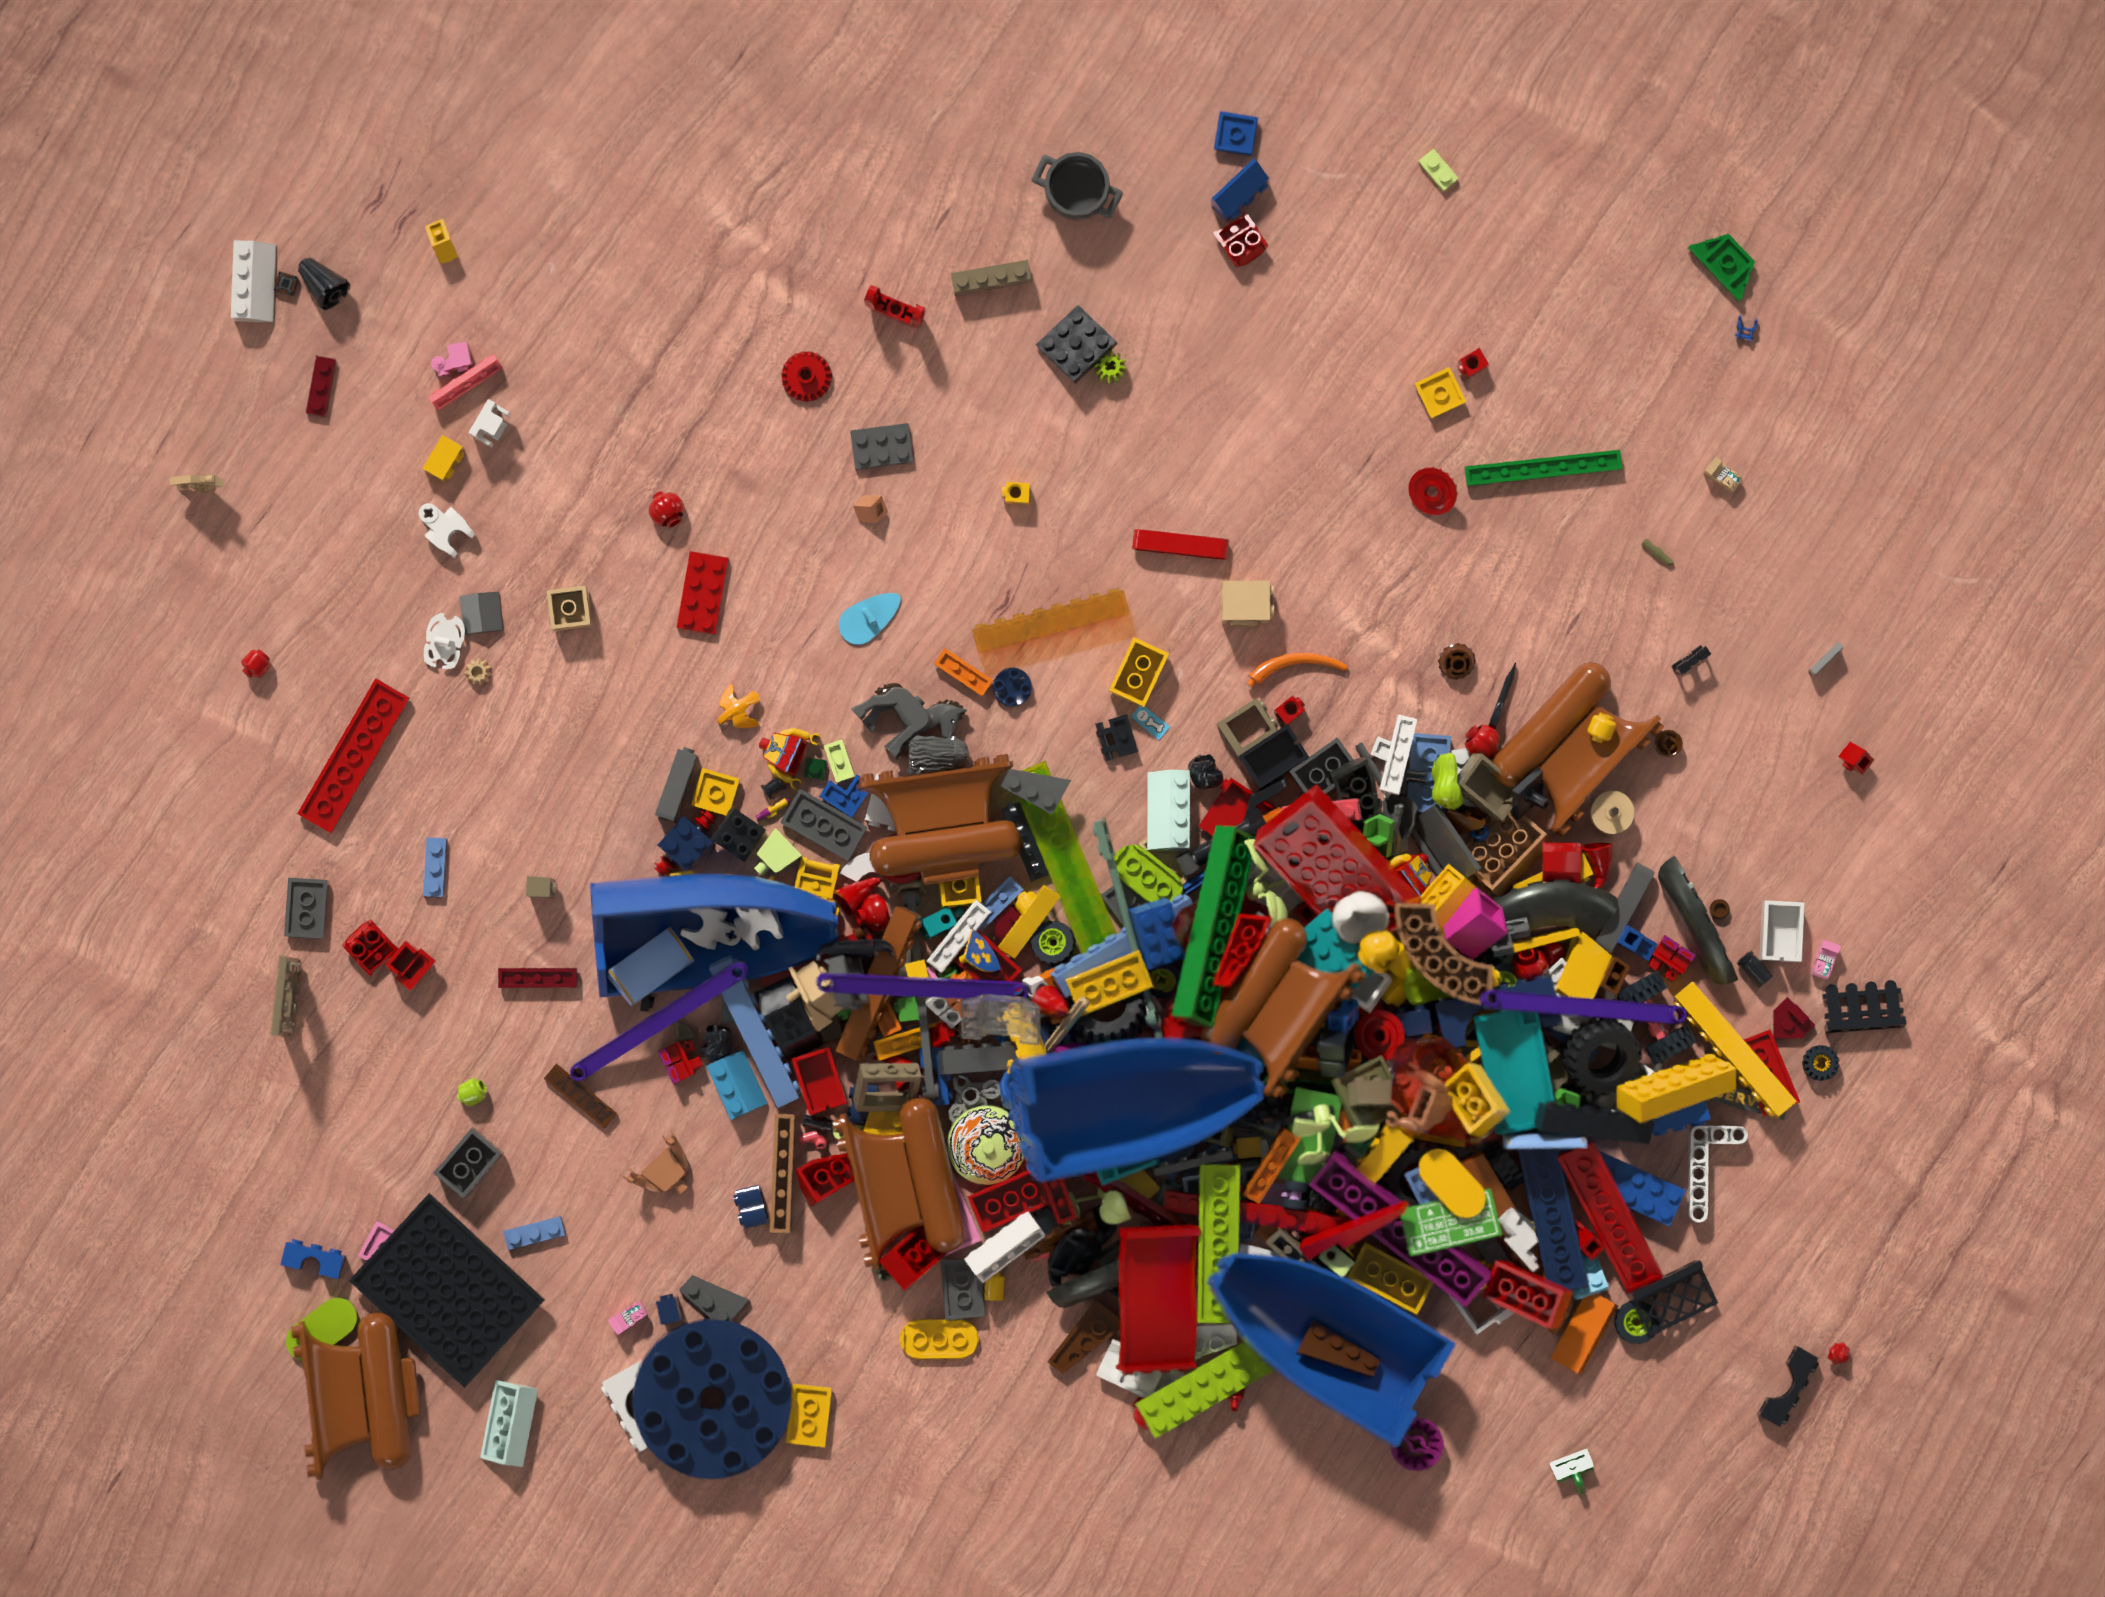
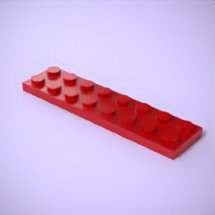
M375 678L300 807L298 815L332 834L410 697Z
M1594 1140L1586 1142L1587 1147L1572 1148L1561 1153L1557 1158L1600 1241L1606 1246L1605 1250L1628 1293L1663 1278L1664 1274Z

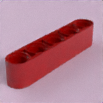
M1134 529L1132 549L1138 551L1227 560L1229 540L1223 538Z

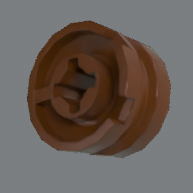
M1674 730L1662 731L1657 735L1654 742L1657 753L1667 758L1677 755L1683 745L1681 736ZM1666 740H1670L1672 742L1671 747L1668 748L1666 745H1664Z

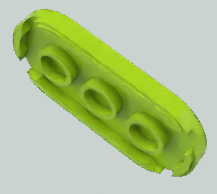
M1127 845L1116 853L1114 860L1120 880L1149 903L1162 898L1172 902L1174 897L1183 894V884L1180 877L1145 848L1139 845Z
M332 1298L324 1302L301 1321H305L309 1332L315 1338L324 1343L335 1345L354 1330L358 1316L355 1306L349 1300ZM290 1329L286 1337V1346L289 1353L294 1357L293 1347L301 1344L300 1338L292 1339Z

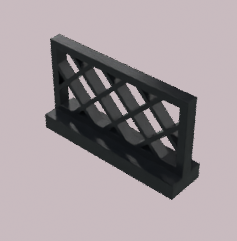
M1267 1067L1263 1068L1262 1073L1259 1074V1079L1263 1080V1082L1264 1071ZM1263 1092L1262 1100L1266 1106L1256 1107L1254 1105L1253 1109H1249L1231 1124L1239 1126L1242 1123L1275 1137L1292 1108L1295 1094L1285 1093V1095H1290L1291 1100L1282 1101L1280 1097H1277L1278 1103L1269 1104L1267 1099L1273 1097H1268ZM1281 1107L1283 1113L1275 1115L1272 1109ZM1268 1110L1271 1116L1262 1118L1259 1112ZM1250 1114H1256L1258 1119L1250 1120L1246 1117ZM1274 1121L1276 1126L1272 1129L1267 1127L1265 1123Z
M1694 1260L1664 1275L1663 1278L1626 1294L1629 1301H1632L1648 1337L1718 1304L1702 1269L1703 1264L1701 1260ZM1698 1273L1702 1279L1700 1287L1690 1284L1692 1277ZM1678 1283L1686 1285L1683 1296L1673 1293L1675 1285ZM1689 1287L1698 1290L1695 1301L1686 1298ZM1665 1292L1669 1294L1666 1304L1656 1301L1658 1293ZM1701 1293H1708L1711 1302L1707 1304L1700 1303ZM1672 1295L1681 1298L1678 1309L1669 1306ZM1644 1300L1652 1302L1649 1312L1642 1311L1638 1303ZM1685 1300L1694 1303L1693 1309L1689 1313L1681 1311ZM1655 1304L1664 1307L1661 1318L1652 1315ZM1667 1309L1677 1312L1675 1320L1668 1321L1664 1319ZM1650 1317L1660 1320L1658 1328L1651 1331L1648 1325Z

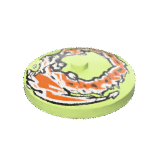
M978 1106L964 1112L952 1125L947 1139V1151L952 1165L965 1179L977 1184H995L1012 1176L1020 1167L1024 1159L1019 1147V1142L1022 1139L1019 1138L1018 1133L1015 1131L1014 1122L1008 1119V1111L996 1106Z

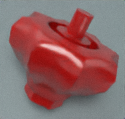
M1844 1342L1834 1343L1829 1348L1827 1358L1834 1365L1843 1364L1849 1359L1850 1348Z

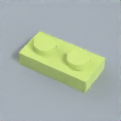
M1434 149L1418 161L1443 192L1458 180L1456 174Z
M843 740L824 745L836 783L855 777Z

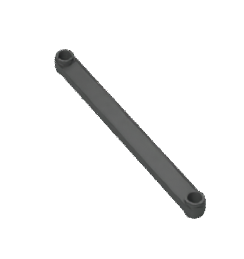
M918 890L903 891L904 907H908V910L917 913L916 906L920 905ZM919 931L915 932L913 937L912 951L914 962L921 960ZM917 997L926 1085H922L923 1098L934 1101L939 1099L938 1083L934 1084L926 1002L925 997Z

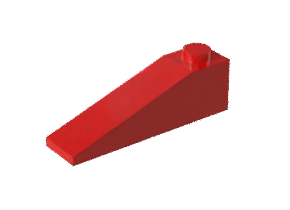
M1238 915L1213 982L1214 986L1231 987L1265 938L1272 921L1271 916Z
M848 1153L813 1159L795 1170L800 1190L810 1207L855 1180Z

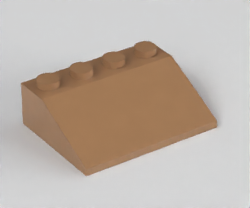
M1512 809L1503 821H1494L1489 818L1485 822L1489 829V837L1485 841H1475L1471 836L1465 843L1481 867L1472 875L1496 897H1501L1543 854L1542 842L1553 843L1549 836L1525 815L1519 820L1513 818ZM1478 829V830H1477L1478 835H1481V834H1482V830H1481V829Z

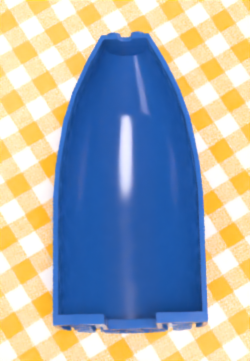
M686 874L590 883L599 997L622 995L607 978V971L669 927L679 937L691 954L694 962L651 993L693 989L712 977L709 970L710 964L729 955L733 959L742 961L747 965L748 973L746 979L751 980L789 969L791 966L795 967L816 958L820 946L827 942L838 941V931L834 929V927H838L837 915H833V913H836L835 901H828L808 891L778 881L741 875ZM719 908L726 911L725 921L733 924L734 919L740 917L735 908L773 910L777 912L784 932L783 938L777 939L770 931L760 930L756 933L760 941V948L757 950H753L742 937L736 945L732 946L717 942L715 950L695 944L693 941L681 936L680 933L682 928L690 930L700 929L704 923L700 915L691 912L690 909ZM731 930L730 933H727L729 939H732L733 936L736 937L734 935L735 931ZM742 969L738 970L740 974H743Z
M1145 1038L1112 1041L1013 1061L1014 1066L1010 1067L1009 1073L1011 1080H1013V1083H1009L1015 1131L1018 1133L1019 1138L1022 1139L1019 1142L1022 1156L1026 1158L1027 1162L1029 1161L1027 1163L1029 1172L1038 1182L1137 1163L1195 1144L1220 1131L1246 1113L1263 1099V1092L1265 1090L1263 1080L1259 1079V1074L1263 1071L1262 1064L1254 1056L1204 1041L1181 1038ZM1213 1051L1221 1052L1224 1054L1216 1055L1213 1053Z
M1233 1253L1225 1257L1222 1256L1216 1266L1219 1269L1215 1274H1211L1207 1284L1210 1285V1291L1231 1325L1252 1351L1281 1377L1307 1396L1393 1448L1398 1447L1417 1414L1416 1411L1412 1410L1414 1403L1428 1379L1438 1377L1456 1343L1372 1291L1315 1265L1288 1258L1258 1254ZM1311 1321L1319 1322L1380 1359L1373 1377H1364L1339 1366H1330L1329 1363L1318 1362L1305 1355H1296Z

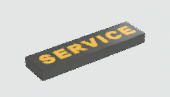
M1736 1087V1090L1708 1099L1762 1114L1750 1090ZM1786 1112L1777 1119L1784 1120Z

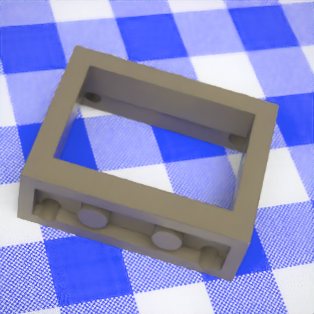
M918 1063L860 1064L853 1096L856 1112L900 1111L907 1101L917 1098L921 1081ZM868 1082H910L908 1092H866Z

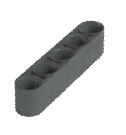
M1638 862L1617 898L1618 906L1613 918L1599 931L1594 940L1609 954L1615 948L1617 940L1628 924L1655 871Z

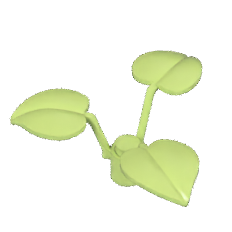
M1249 839L1244 841V843L1248 846L1256 866L1263 872L1253 880V884L1246 887V894L1252 901L1266 897L1272 917V924L1274 925L1278 920L1287 918L1288 914L1283 900L1280 897H1276V894L1271 892L1270 888L1283 884L1286 880L1283 879L1270 885L1266 881L1260 880L1269 871L1270 867L1268 864L1270 863L1253 846L1255 839Z
M1328 1105L1316 1106L1313 1109L1316 1122L1295 1119L1293 1128L1295 1136L1308 1137L1318 1133L1317 1151L1306 1152L1298 1159V1164L1317 1165L1325 1163L1330 1158L1328 1152H1321V1132L1330 1127L1331 1122H1333L1341 1137L1345 1138L1346 1142L1351 1143L1363 1142L1372 1138L1377 1133L1379 1125L1374 1127H1354L1344 1133L1336 1122L1335 1116L1330 1115Z
M1098 1188V1195L1078 1198L1076 1200L1073 1193L1067 1191L1077 1218H1079L1080 1209L1076 1203L1101 1198L1103 1202L1099 1212L1105 1222L1118 1224L1131 1218L1125 1200L1118 1191L1104 1193ZM1068 1221V1222H1065V1223H1063V1224H1064V1225H1069V1224H1071V1223H1070V1221Z

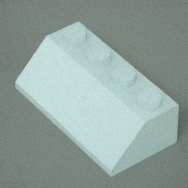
M1190 770L1148 772L1147 850L1185 852L1190 848Z
M495 1380L480 1458L503 1465L523 1467L537 1399V1388Z

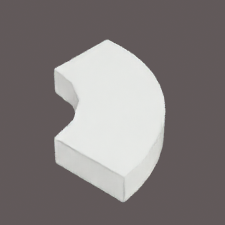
M870 852L850 860L843 867L840 874L858 882L862 876L876 872L869 859Z

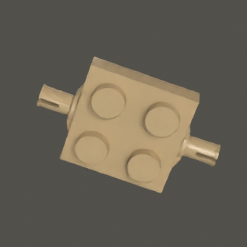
M184 475L170 477L169 485L177 486L178 490H189L190 488L194 489V492L216 491V488L224 487V479L218 478L217 475Z

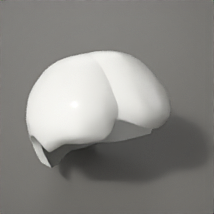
M1356 892L1343 898L1336 905L1333 911L1332 922L1342 940L1355 944L1360 942L1364 935L1371 931L1385 930L1389 923V915L1385 904L1378 897L1367 892Z

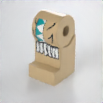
M1717 457L1711 461L1703 473L1731 492H1734L1743 480L1740 475L1728 468Z

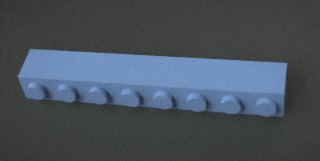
M1185 894L1174 897L1172 899V906L1178 930H1181L1194 922L1196 908L1191 899ZM1125 927L1121 929L1120 933L1106 937L1103 943L1089 947L1086 953L1074 956L1069 963L1057 966L1050 973L1057 988L1064 997L1071 995L1065 979L1132 953Z
M729 955L710 964L709 970L712 976L737 962V959H733ZM734 968L735 972L737 974H740L738 970H740L741 968ZM745 977L721 994L779 1108L798 1099L801 1089L798 1082L792 1080L790 1076L792 1070L788 1063L784 1064L781 1058L784 1055L779 1046H775L773 1042L775 1038L770 1028L767 1029L764 1023L766 1020L762 1011L759 1012L756 1007L758 1002L755 995H750L747 989L750 986Z

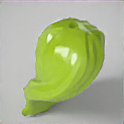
M1453 753L1440 755L1432 768V779L1434 781L1432 799L1437 805L1451 810L1457 809L1464 802L1461 788L1457 783L1458 769Z
M1407 968L1404 991L1410 1004L1422 1005L1426 1002L1449 997L1450 1000L1454 998L1433 985L1417 968L1413 970Z

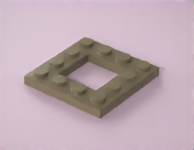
M279 957L271 1035L291 1037V1033L295 1031V1022L292 1021L293 1014L297 1012L295 994L299 993L300 988L297 976L301 974L302 963H299L297 958Z

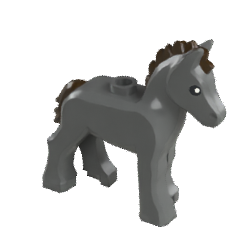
M898 683L884 684V687H878L875 691L877 695H872L867 701L851 709L870 732L875 729V723L882 712L890 709L896 711L906 728L884 747L897 760L907 742L916 735L931 730L938 724L941 725L942 736L945 739L951 737L958 721L963 720L962 715L967 712L963 705L948 699L943 702L938 701L936 704L931 705L930 708L925 709L923 707L925 703L918 695L914 697ZM872 709L869 715L866 716V713Z

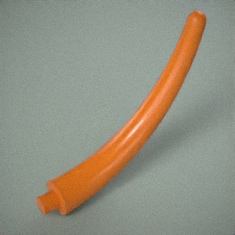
M1284 654L1269 659L1257 666L1255 671L1248 674L1250 679L1246 684L1253 688L1256 683L1260 685L1272 673L1296 664H1320L1341 671H1347L1348 666L1341 661L1319 654Z

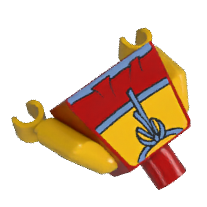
M790 728L782 730L780 733H773L770 740L762 738L759 748L765 750L763 758L767 760V766L773 776L779 778L784 783H790L792 789L798 790L792 786V783L795 780L800 783L802 782L799 778H791V776H795L808 744L810 743L813 746L819 744L813 742L812 737L820 738L821 736L818 733L810 735L809 732Z
M1402 854L1388 860L1419 896L1429 887L1432 872L1426 865L1429 858L1425 854Z

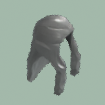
M917 735L912 738L911 742H907L905 745L909 750L910 766L907 769L909 774L920 775L964 768L969 761L967 744L956 736L944 739L935 736L923 737Z
M1391 795L1389 799H1385L1383 802L1378 798L1377 815L1381 814L1395 821L1391 856L1385 858L1388 860L1402 855L1405 851L1409 850L1408 840L1415 826L1416 813L1419 807H1417L1414 800L1406 796Z

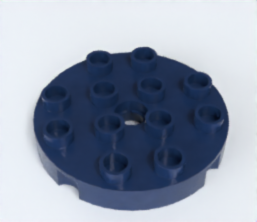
M713 1318L700 1319L673 1328L649 1348L635 1375L632 1410L642 1439L652 1453L664 1464L691 1477L722 1479L741 1474L753 1468L776 1447L789 1420L792 1401L791 1387L781 1358L762 1336L736 1322L714 1320ZM705 1387L707 1389L716 1388L723 1390L722 1403L718 1410L700 1407V1404H702L701 1395Z

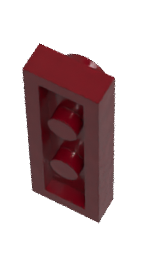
M316 356L306 414L326 417L336 359Z

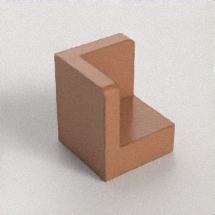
M863 495L853 505L860 522L878 523L888 513L882 496Z

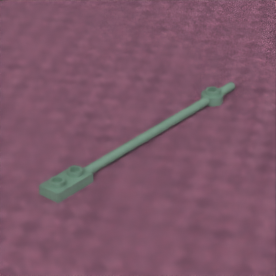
M1100 818L1094 822L1093 833L1095 837H1098L1099 854L1103 856L1104 861H1107L1131 952L1139 950L1114 860L1116 854L1106 818ZM1148 989L1143 991L1148 1010L1145 1015V1022L1147 1026L1153 1029L1155 1038H1163L1160 1014L1155 1008L1151 991Z

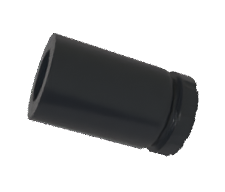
M1751 950L1743 955L1737 964L1741 966L1744 973L1759 989L1773 975L1758 957L1753 955L1754 953Z

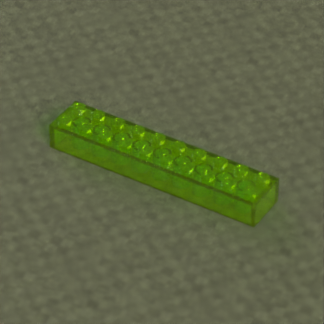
M1046 761L1021 770L1052 776ZM1017 796L1056 892L1060 895L1059 899L1080 950L1084 954L1088 951L1089 947L1095 944L1099 945L1105 941L1106 937L1112 934L1116 935L1117 933L1064 804L1060 800L1054 813L1051 815Z

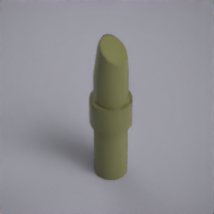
M1647 539L1643 541L1641 545L1649 550L1654 557L1660 559L1668 566L1674 564L1659 547H1656Z

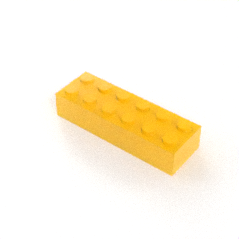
M1706 1054L1704 1057L1692 1059L1684 1064L1674 1065L1672 1068L1660 1070L1655 1074L1643 1076L1640 1079L1628 1081L1623 1085L1617 1086V1108L1640 1123L1736 1090V1068L1713 1054Z

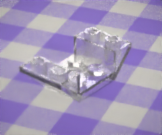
M985 994L962 1000L961 1038L981 1040L984 1034L1020 1037L1021 1044L1039 1045L1040 1007L1023 997Z

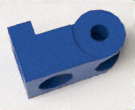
M1354 998L1350 1000L1345 999L1341 1002V1006L1336 1012L1330 1011L1328 1014V1029L1347 1034L1359 1017L1357 1010L1358 1001Z

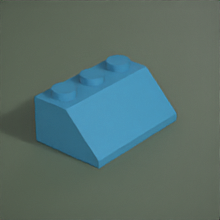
M744 1050L706 1066L730 1120L768 1104Z

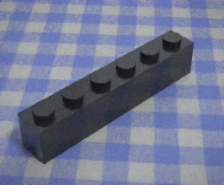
M1547 1100L1546 1103L1539 1102L1534 1125L1541 1131L1650 1144L1655 1123L1652 1119L1640 1123L1621 1110L1614 1112L1612 1109L1601 1107V1110L1589 1105L1576 1107L1572 1103L1559 1105L1557 1102Z

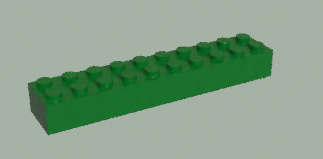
M1216 826L1176 1000L1173 1006L1172 1016L1195 1027L1214 1028L1223 987L1214 986L1213 982L1237 917L1241 912L1253 860L1250 850L1244 841L1255 839V837L1233 826Z

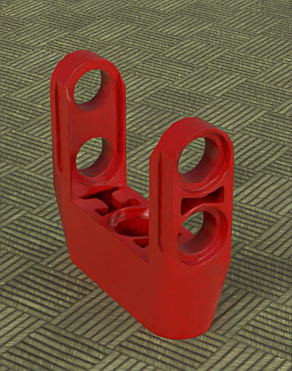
M873 285L869 286L864 299L865 306L872 311L912 328H919L926 313L925 307L916 304L915 308L882 294L880 288ZM878 299H881V303L887 306V311H884L885 306L881 304L875 307ZM893 306L901 308V312L897 315L892 314L890 311ZM905 309H907V314L912 316V318L905 315V319H903Z

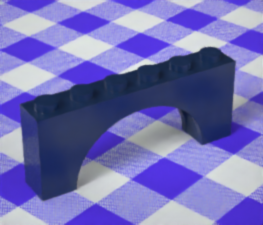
M1546 975L1535 977V981L1527 982L1526 979L1515 982V985L1509 987L1507 984L1496 986L1497 991L1556 995L1552 978H1546ZM1449 997L1439 999L1438 1003H1435V1011L1446 1052L1465 1048L1466 1028L1471 1019L1478 1012L1485 1009L1481 1004L1467 1002L1458 998L1450 1000ZM1538 1013L1542 1030L1562 1026L1561 1015Z

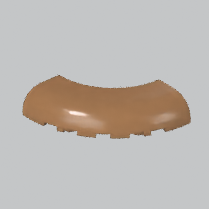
M1395 903V917L1401 942L1411 961L1421 974L1447 994L1467 1002L1480 1004L1481 995L1488 990H1492L1493 965H1484L1466 959L1449 945L1440 932L1436 919L1435 904ZM1488 995L1487 999L1492 1004V997Z

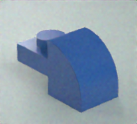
M1628 925L1625 926L1617 940L1618 945L1646 961H1649L1658 945Z

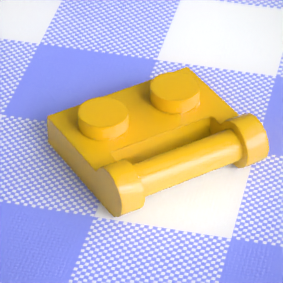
M802 856L795 887L817 896L833 899V891L835 890L840 865L808 860V857ZM805 868L830 872L832 875L831 878L804 873Z

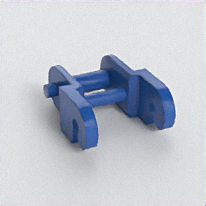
M1739 315L1736 325L1738 333H1735V336H1737L1736 340L1739 338L1748 339V343H1750L1754 338L1752 333L1756 331L1758 319L1755 318L1753 328H1745L1740 325L1742 315ZM1741 330L1750 331L1749 336L1740 334Z

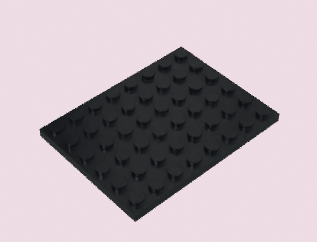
M428 1193L349 1280L352 1285L385 1315L389 1316L405 1334L464 1388L546 1300L431 1193Z

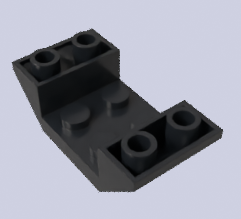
M790 976L754 992L763 1016L787 1061L823 1045L800 998L797 997L790 1002L786 997L796 989Z

